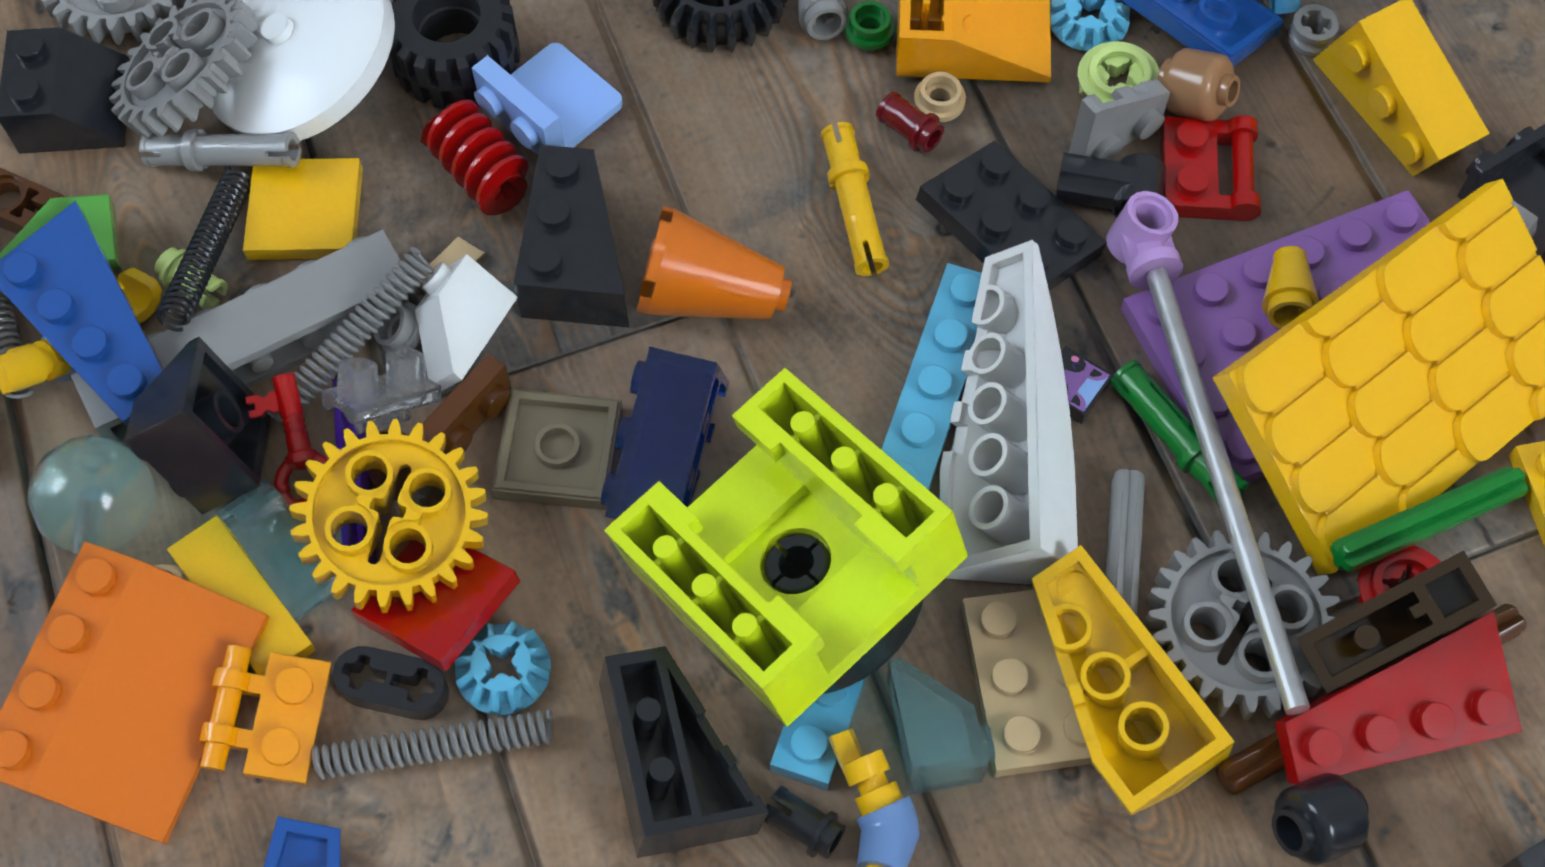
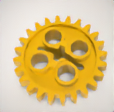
M398 419L392 420L388 434L381 435L374 422L368 421L366 438L360 440L350 429H344L346 446L340 450L327 441L324 442L322 445L328 461L322 464L308 459L305 463L314 481H296L294 484L297 494L307 500V502L289 506L292 518L306 522L290 530L294 542L310 543L298 553L302 564L306 565L320 561L312 573L314 581L317 584H321L334 577L335 580L332 584L331 593L337 600L343 597L350 589L355 590L354 603L356 608L360 610L367 604L370 596L377 597L382 613L388 612L392 597H401L407 611H412L414 593L420 591L432 603L436 602L434 584L441 581L446 586L455 589L458 585L452 570L454 566L465 570H472L474 567L473 559L465 551V548L483 549L484 537L478 532L471 530V528L488 525V513L473 508L486 501L485 489L468 488L479 478L477 467H466L459 470L458 468L465 459L464 449L459 447L445 454V434L440 432L428 443L424 441L423 424L419 422L412 429L409 436L402 435ZM408 467L411 469V473L404 482L398 496L401 517L391 518L386 530L387 533L384 538L381 558L377 564H371L368 562L369 557L375 550L382 534L379 513L387 514L390 511L399 473L402 468ZM379 469L387 475V478L378 488L366 490L355 484L358 476L365 470ZM425 486H435L445 494L441 502L431 507L419 506L412 500V497L417 490ZM357 523L367 529L366 536L358 544L345 546L335 541L337 532L344 525ZM414 540L422 543L426 550L423 556L416 562L401 563L393 557L395 548L404 541Z

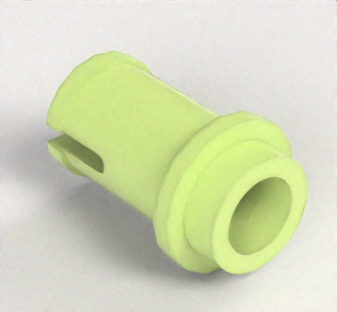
M169 248L156 261L154 272L159 276V283L164 287H169L186 249ZM211 274V278L199 302L202 309L217 307L222 302L210 292L216 291L222 296H226L228 291V283Z

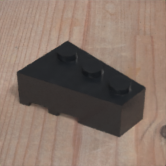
M540 145L513 284L516 296L518 297L517 302L521 318L629 328L625 293L594 149Z

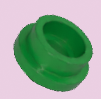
M861 2L846 17L845 36L853 46L859 49H881L887 46L894 37V18L888 8L879 2Z

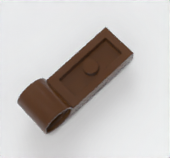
M488 353L422 423L424 441L429 443L436 435L442 432L446 436L445 454L459 447H462L465 452L473 439L475 431L487 418L493 419L498 416L508 403L510 389L512 388L506 366ZM389 429L380 430L379 434H388ZM408 467L402 468L399 473L393 500H398L404 482L411 473V469ZM379 469L367 470L375 489L381 486L387 478V475Z

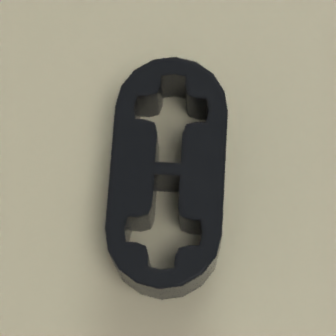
M357 646L345 651L334 664L332 677L336 688L348 703L357 707L413 720H426L439 714L448 702L449 687L442 671L424 659L368 646ZM369 665L373 674L385 681L380 683L364 680L360 689H356L349 676L351 672L361 673L364 666ZM422 678H427L434 691L432 694H422L418 702H413L407 689L398 687L399 683L418 686Z

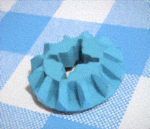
M1121 0L1051 1L1050 27L1055 36L1071 48L1087 52L1091 48L1105 42L1121 41L1129 28L1130 6L1123 4ZM1082 8L1088 12L1100 9L1098 19L1092 15L1080 18Z
M512 620L507 624L493 625L486 623L483 629L478 632L455 660V682L460 693L471 706L491 715H509L528 708L543 694L551 675V659L544 642L534 629L529 630L519 626ZM515 652L511 662L520 680L512 675L509 677L504 673L498 674L494 679H489L488 677L493 670L486 654L504 659L510 653L513 654Z

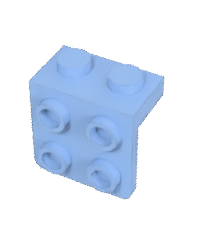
M560 43L549 44L511 75L488 55L472 67L477 89L474 96L481 109L488 116L497 119L513 133L524 147L531 149L537 155L540 145L574 148L616 114L623 105L622 96L615 88Z

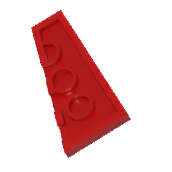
M1494 611L1483 612L1464 622L1463 625L1446 634H1441L1420 645L1418 649L1396 661H1389L1368 672V676L1347 687H1339L1309 703V710L1300 714L1287 715L1275 721L1286 776L1290 784H1298L1325 773L1347 774L1522 732Z

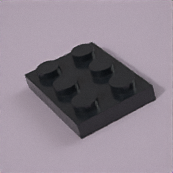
M995 140L921 185L916 197V201L983 264L987 256L1030 240L1036 242L1039 246L1049 291L1099 258L1107 244L1102 237Z

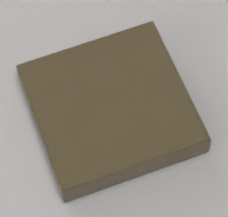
M510 389V398L508 400L491 488L493 498L607 510L623 413L622 400Z

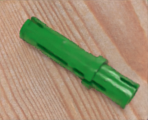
M1132 360L1126 363L1114 374L1115 377L1111 378L1110 385L1125 398L1158 438L1168 446L1177 458L1176 465L1183 473L1190 472L1219 506L1193 423L1169 395L1150 377V374L1142 367L1139 361ZM1232 467L1242 496L1245 493L1244 490L1249 488L1250 483Z

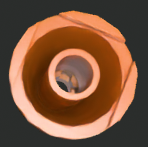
M662 206L657 223L659 226L656 238H653L638 295L640 298L635 312L651 316L770 320L775 310L784 312L789 299L792 280L783 278L785 270L783 265L675 208Z

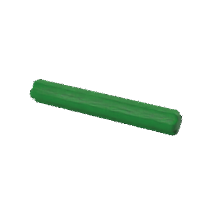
M1506 466L1337 539L1330 547L1334 557L1333 563L1339 570L1345 569L1347 572H1354L1525 496L1528 492L1529 487L1525 482L1526 474L1520 468L1512 469Z

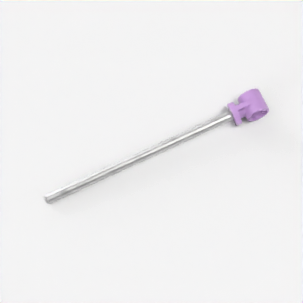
M1150 191L1136 192L1129 198L1106 236L1107 247L1118 261L1126 264V273L1133 287L1150 289L1285 713L1287 715L1300 714L1309 710L1310 705L1171 284L1183 271L1181 256L1175 249L1171 237L1179 222L1178 213L1173 204L1160 194Z

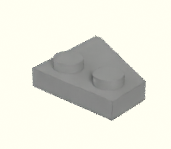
M1156 78L1141 82L1134 87L1124 86L1116 88L1111 94L1114 100L1103 103L1095 94L1086 96L1081 100L1069 153L1113 160L1125 145L1138 137L1141 140L1147 139L1162 126L1165 119L1163 115L1170 92Z

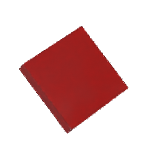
M411 540L396 560L401 563L416 562L423 556L426 548L422 543ZM465 548V551L473 559V569L465 570L454 566L452 570L456 576L458 586L453 589L441 581L435 583L436 602L432 603L420 591L414 593L412 611H407L401 597H392L388 612L382 613L377 597L370 596L362 610L354 606L351 611L356 620L446 672L520 583L516 571L476 549Z

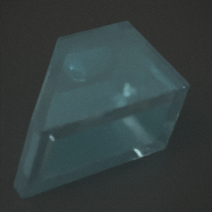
M266 479L260 483L258 488L241 495L216 512L295 621L332 596L331 588L335 578L332 577L324 583L317 584L312 577V573L320 561L312 564H302L298 553L310 543L294 542L290 530L301 525V522L292 518L289 505Z
M902 658L889 660L886 683L910 795L983 782L988 762L995 760V748L989 725H979L975 705Z

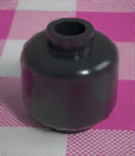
M1325 773L1281 791L1275 800L1272 829L1277 842L1289 855L1297 857L1308 864L1321 865L1358 849L1364 843L1369 831V808L1364 795L1350 782L1337 774Z

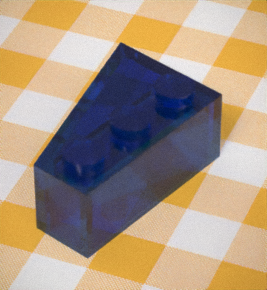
M649 347L646 361L638 360L633 371L630 386L631 394L637 395L631 417L623 416L616 437V449L622 450L617 472H609L607 474L602 489L601 505L607 506L605 517L612 521L616 520L658 481L686 507L692 504L701 471L698 468L705 442L711 443L715 431V424L710 422L717 395L725 397L730 383L717 362L654 347Z

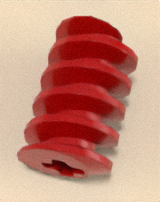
M461 100L453 103L442 112L433 116L425 125L421 133L420 142L428 147L431 155L440 161L441 166L453 176L454 181L465 189L467 196L477 202L481 212L486 215L496 216L518 205L528 187L527 181L524 179L529 169L528 161L523 156L516 155L514 145L509 141H504L503 133L496 127H492L491 120L486 115L479 113V107L472 100Z

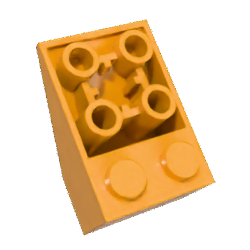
M898 0L896 76L926 77L934 72H947L954 75L957 79L1050 83V0Z

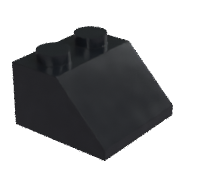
M60 27L7 30L0 83V124L19 154L124 147L126 125L112 112L111 109L114 107V104L109 100V97L117 91L111 86L112 83L123 76L117 69L120 65L130 61L129 56Z
M198 336L185 345L134 401L124 441L129 444L131 450L139 459L147 461L168 481L170 487L178 496L189 501L203 515L259 487L271 416L265 413L264 417L250 419L248 411L255 410V405H247L245 397L255 394Z

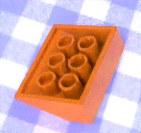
M84 541L0 710V784L167 845L201 770L200 762L205 744L199 742L203 723L210 722L217 693V689L212 687L215 669L223 667L228 645L247 647L253 652L270 617L267 614L143 561Z

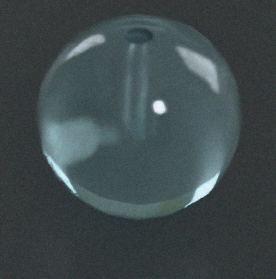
M86 435L67 440L43 456L31 477L27 501L39 532L55 546L78 554L84 541L116 551L136 540L144 530L155 509L156 489L153 476L146 461L139 459L129 446L107 436Z

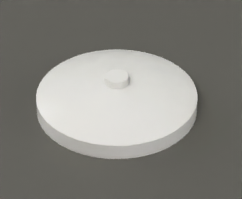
M242 0L256 14L253 19L259 24V27L252 33L258 40L246 48L253 54L252 57L239 63L238 68L243 73L241 76L228 80L226 84L230 90L228 93H218L216 95L212 111L219 120L236 134H285L294 132L301 141L331 127L361 102L384 69L392 48L395 29L391 1Z

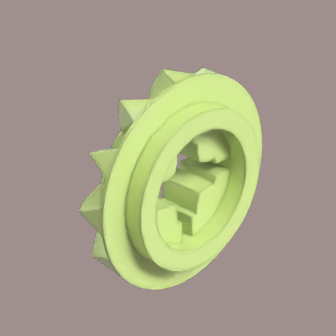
M1105 42L1091 48L1082 57L1076 75L1079 80V94L1087 96L1095 94L1103 103L1113 101L1114 99L1111 97V94L1116 88L1124 86L1134 87L1141 82L1156 79L1160 70L1154 58L1144 49L1127 42ZM1127 70L1129 71L1126 84L1120 82L1116 86H1108L1110 77L1116 78L1120 74L1124 75Z

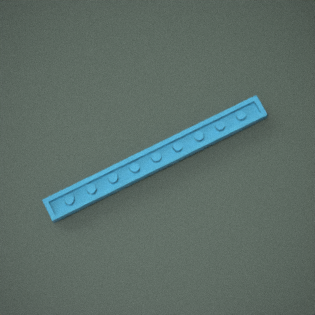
M950 263L946 265L881 449L928 490H930L952 425L950 419L954 402L960 401L965 387L967 375L961 371L965 350L971 349L977 331V326L971 321L982 273ZM866 678L849 687L821 695L788 727L784 725L770 763V772L828 791L838 762L828 738L849 729Z

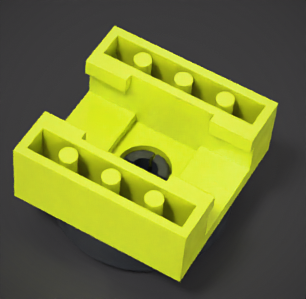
M784 368L731 415L737 427L757 444L688 507L658 481L605 528L604 531L633 573L702 641L715 661L728 674L745 684L788 727L821 695L849 687L883 666L908 638L918 619L924 598L968 557V553L953 511L789 370ZM811 569L809 572L815 583L807 575L794 579V577L801 571Z

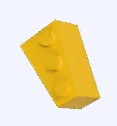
M1400 0L1358 21L1313 59L1314 63L1412 176L1459 153L1490 134L1412 0Z

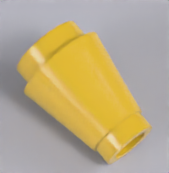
M1284 246L1275 251L1262 302V310L1268 317L1270 324L1281 329L1319 302L1307 260V253L1304 249L1297 246Z

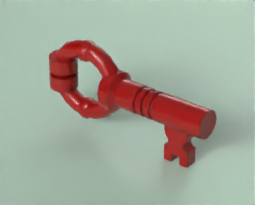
M285 373L272 377L275 391L269 392L265 397H261L258 394L245 397L247 405H255V410L248 411L250 419L264 417L265 413L273 412L280 413V417L283 420L282 426H284L283 431L286 433L285 440L288 454L276 471L273 493L280 505L289 513L290 505L307 502L304 498L295 500L290 494L291 488L288 485V481L294 470H306L307 466L305 463L308 459L322 464L328 461L326 456L311 448L308 431H306L307 426L304 424L305 417H303L304 413L295 373Z

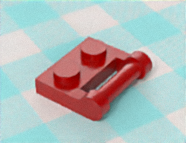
M1238 115L1229 120L1215 119L1214 121H1203L1186 117L1164 116V122L1160 127L1161 160L1166 165L1163 197L1173 204L1178 217L1250 221L1259 217L1261 214V196L1255 192L1253 143L1258 139V121L1256 118L1248 115ZM1217 145L1232 146L1233 194L1231 195L1219 194Z

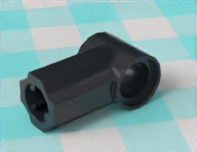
M1064 152L1055 196L1061 201L1112 209V213L1117 218L1129 198L1136 192L1150 191L1163 196L1166 165L1156 156L1136 153L1127 155L1119 162Z

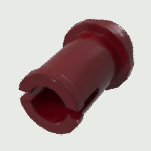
M897 92L889 93L877 108V120L907 139L908 146L913 151L922 150L925 153L930 152L938 145L944 134V126L940 124V118L935 113L925 114L902 98Z

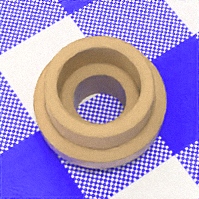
M934 72L927 75L917 85L914 92V106L925 114L935 113L940 118V122H948L957 118L965 107L966 93L963 86L954 75L947 72ZM934 99H943L945 101L941 102Z

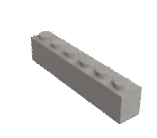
M382 229L372 235L358 237L350 241L344 248L318 260L306 261L294 271L269 283L255 285L249 288L243 295L222 305L199 311L192 317L189 324L174 326L176 328L183 327L184 331L182 332L166 330L164 332L152 333L147 337L163 368H165L189 341L199 336L248 388H251L305 362L306 359L313 358L312 352H316L319 355L322 354L318 350V346H323L325 349L330 350L324 343V339H329L336 346H339L330 333H336L347 342L337 331V326L343 327L355 337L343 324V319H347L359 328L349 317V313H354L366 322L355 311V306H360L372 316L361 304V300H366L377 308L367 297V293H372L383 301L374 292V287H379L389 295L380 285V280H385L393 286L386 278V274L390 273L401 281L393 273L392 267H397L404 273L405 271L398 265V260L400 259ZM415 289L414 294L407 293L408 300L401 299L402 302L419 305ZM77 372L70 375L96 431L110 450L115 453L128 447L129 444L124 441L128 427Z

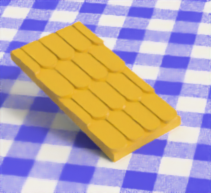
M1503 178L1486 183L1212 377L1307 556L1313 559L1311 564L1317 575L1331 574L1339 570L1333 563L1334 557L1330 551V547L1335 540L1439 496L1478 462L1486 461L1533 421L1541 420L1545 417V264L1541 256L1535 252L1537 248L1517 207L1512 204L1514 200Z

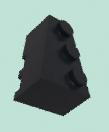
M666 646L605 656L599 686L636 857L641 858L758 834L769 811L760 796L755 797L736 766L737 760L728 745L723 746L705 717V708Z

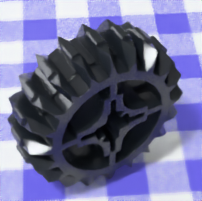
M652 0L662 27H670L675 40L687 37V42L692 49L701 42L707 43L711 53H713L717 45H727L733 53L739 41H743L752 47L754 40H756V34L768 37L772 24L780 23L783 8L787 0Z

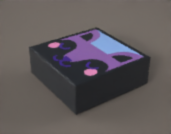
M1065 346L1061 354L1070 418L1082 424L1110 385V380L1114 374Z

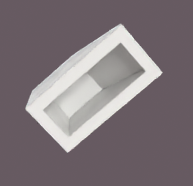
M468 254L449 266L441 262L432 270L433 274H429L421 285V288L427 293L415 309L429 386L437 393L463 380L518 298Z

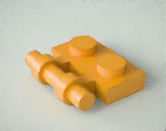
M228 645L223 667L215 669L212 687L217 689L211 719L210 722L203 723L199 742L205 744L200 768L224 772L229 749L248 751L243 770L244 776L307 786L312 764V748L316 745L332 669L331 662L270 652L265 676L247 672L251 649L243 646ZM242 695L260 697L253 730L235 727Z

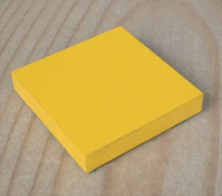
M360 158L300 159L296 167L253 166L243 252L246 259H320L344 248L350 241L356 239L363 175Z

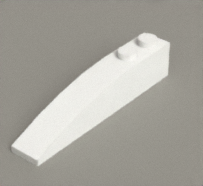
M1033 240L987 256L984 260L971 321L977 326L975 341L970 350H965L961 371L967 375L962 401L954 402L950 423L956 426L951 451L943 452L940 465V500L953 511L968 553V557L946 579L1029 585L1032 584L1034 576L1078 547L1075 461L1063 360L1038 244Z

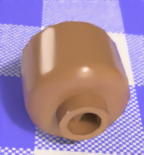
M1183 48L1175 53L1172 58L1165 60L1157 77L1170 92L1166 105L1169 113L1203 121H1214L1220 117L1227 107H1232L1235 104L1240 92V78L1235 75L1234 66L1228 56L1192 48Z

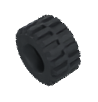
M393 0L391 3L394 12L395 29L389 55L400 85L406 92L413 91L416 100L425 103L431 99L434 107L445 109L447 103L453 104L461 100H476L474 93L477 89L472 67L487 55L510 75L516 71L515 63L520 62V48L510 0ZM455 33L468 34L456 41L436 42L446 35Z

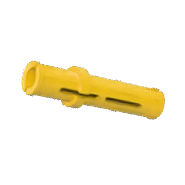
M837 122L842 139L841 142H837L832 124L826 126L821 131V140L824 143L830 164L827 178L830 188L837 191L854 260L855 273L860 276H872L867 256L872 255L877 274L889 267V259L884 250L871 196L867 187L870 174L866 162L860 160L853 125L848 122Z

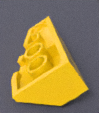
M1082 545L1032 578V585L1092 765L1130 816L1179 793L1229 757L1235 742Z

